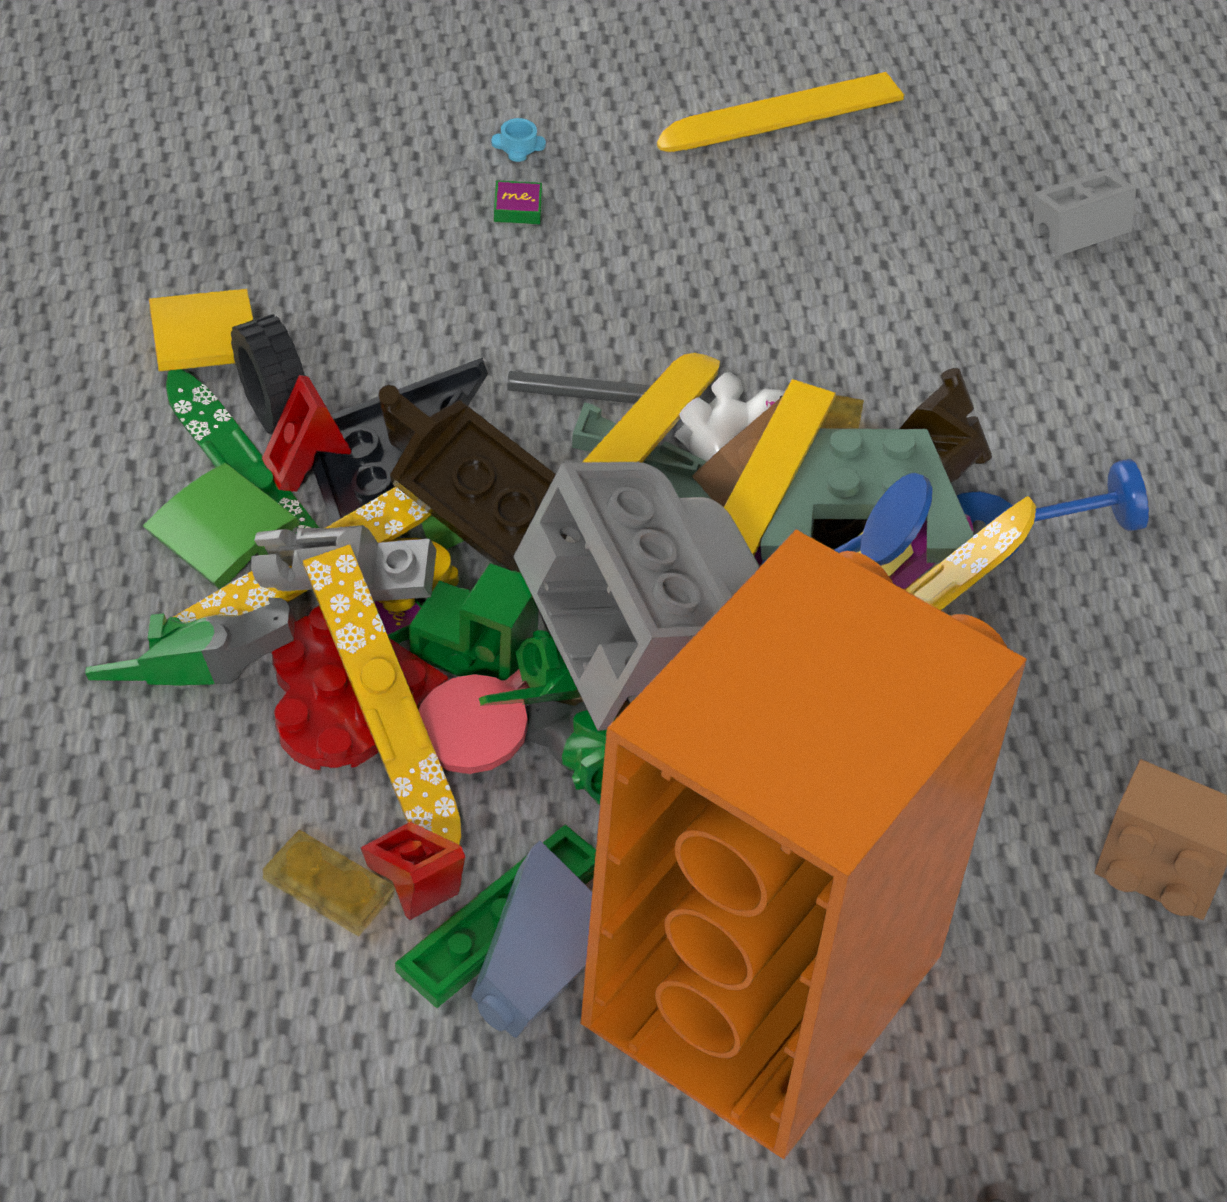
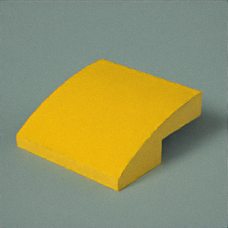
M247 289L149 298L158 371L234 364V353L231 345L232 327L253 320Z

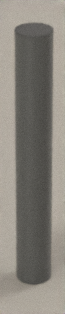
M509 371L507 390L634 404L651 387V385Z

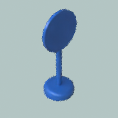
M1132 459L1118 461L1110 467L1107 494L1036 508L1034 522L1111 506L1114 516L1122 528L1127 531L1144 529L1148 523L1149 507L1141 472ZM968 492L956 495L964 514L970 516L972 525L974 521L980 520L987 526L1013 506L1000 496L985 492ZM1019 547L1004 561H1007L1015 552H1017L1019 550Z
M911 473L901 477L878 500L867 519L863 533L834 551L838 553L843 551H861L863 555L871 558L880 566L890 563L901 555L917 536L929 512L933 490L929 479L918 473Z

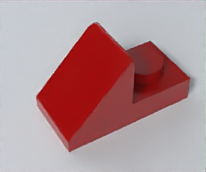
M299 375L262 457L264 464L272 472L273 480L278 489L293 492L298 491L306 472L312 468L316 451L351 454L352 452L309 376Z
M409 822L360 847L367 866L376 873L393 881L404 914L409 920L459 894L465 862L462 846L415 823Z

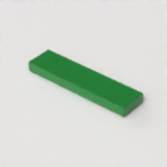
M566 824L543 842L585 885L594 878L596 849ZM526 856L395 962V972L434 1007H440L480 973L517 870Z

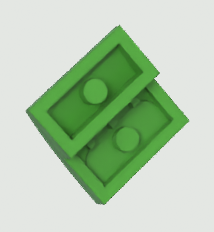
M224 463L183 488L165 503L143 527L220 590L230 583L251 560V556L256 554L268 555L265 547L258 546L254 541L257 532L281 529L293 531L300 521L232 467Z

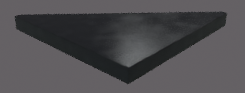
M479 358L398 390L402 396L430 417L459 400L468 406L486 379L488 372L483 358ZM379 397L331 414L352 451L351 454L315 452L312 468L331 523L336 522L395 487L391 483L390 473L401 457L403 450L392 446L389 442Z

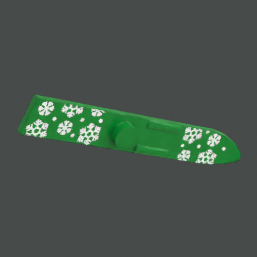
M169 370L166 381L169 405L213 465L218 467L224 463L228 464L297 517L300 523L294 528V533H297L298 528H320L291 491L278 489L273 480L272 472L262 460L263 455L217 397L203 383L184 370Z

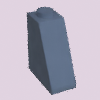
M541 841L531 848L517 870L471 995L478 1003V1010L484 1020L498 1031L506 1030L514 1038H517L585 971L592 891Z

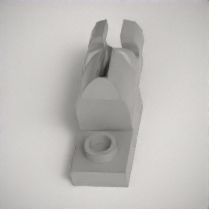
M364 525L325 529L298 528L297 533L287 529L256 533L254 541L258 546H264L268 555L251 556V568L254 578L263 588H275L279 591L313 589L303 566V560L350 544L373 601L431 597L437 549L430 539L378 543L370 530Z

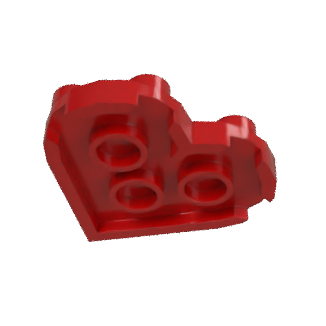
M317 606L308 616L295 621L294 641L271 652L277 683L286 692L274 710L275 727L279 735L281 747L294 761L314 770H321L320 766L338 768L350 764L351 768L375 756L378 753V749L321 608ZM389 638L419 711L423 700L434 688L447 682L448 676Z

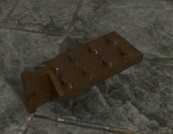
M951 368L941 374L943 385L919 405L899 428L928 430L951 483L959 479L974 463L983 464L992 458L991 450L978 417H967L974 410V405L959 368ZM814 519L812 538L835 550L858 537L863 532L867 519Z
M393 385L383 386L379 390L378 397L388 439L392 446L403 450L401 457L390 473L391 483L491 563L510 571L520 572L514 555L556 474L461 400L429 417L402 396L397 387ZM560 534L566 540L567 535Z

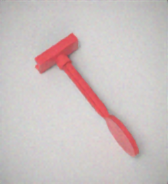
M520 670L503 681L496 677L476 674L452 678L434 688L423 700L419 707V713L442 768L447 771L466 774L493 770L510 760L524 744L529 725L525 705H522L523 703L480 706L479 698L485 695L530 688L526 681L522 682Z

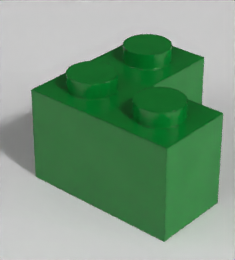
M489 563L472 591L466 588H458L439 580L431 593V597L427 598L409 625L410 652L429 665L459 677L476 674L496 677L502 681L508 679L519 670L515 651L519 649L523 641L533 637V632L538 630L539 609L522 574L518 571H510Z

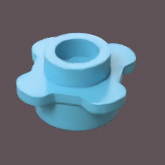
M514 118L502 124L501 134L493 135L491 144L494 148L502 149L509 154L510 160L521 162L526 160L527 155L532 152L544 150L546 140L542 136H537V127L533 122L527 119Z

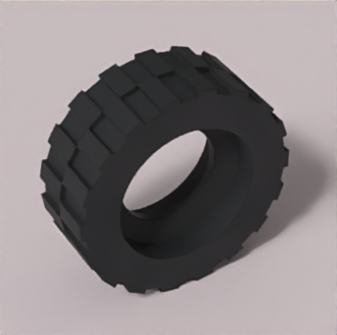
M274 314L234 326L231 331L234 360L245 395L268 434H273L299 375L306 376L300 357L286 327L277 316L275 317Z

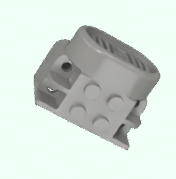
M640 462L562 463L514 555L519 570L598 731L607 730V727L613 722L626 698L628 697L631 703L760 568L733 518L721 504L705 497L679 498L671 482L661 471L651 465ZM560 534L567 535L566 540Z

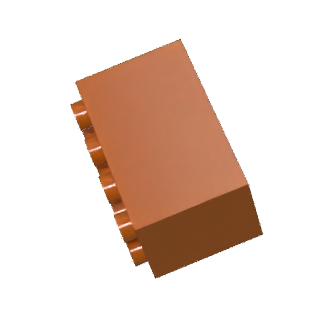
M796 529L607 727L580 1024L782 1159H785L942 954L1027 659L1007 648L1002 637L984 621L965 614L950 616L893 584L886 571L871 558L854 551L838 553Z

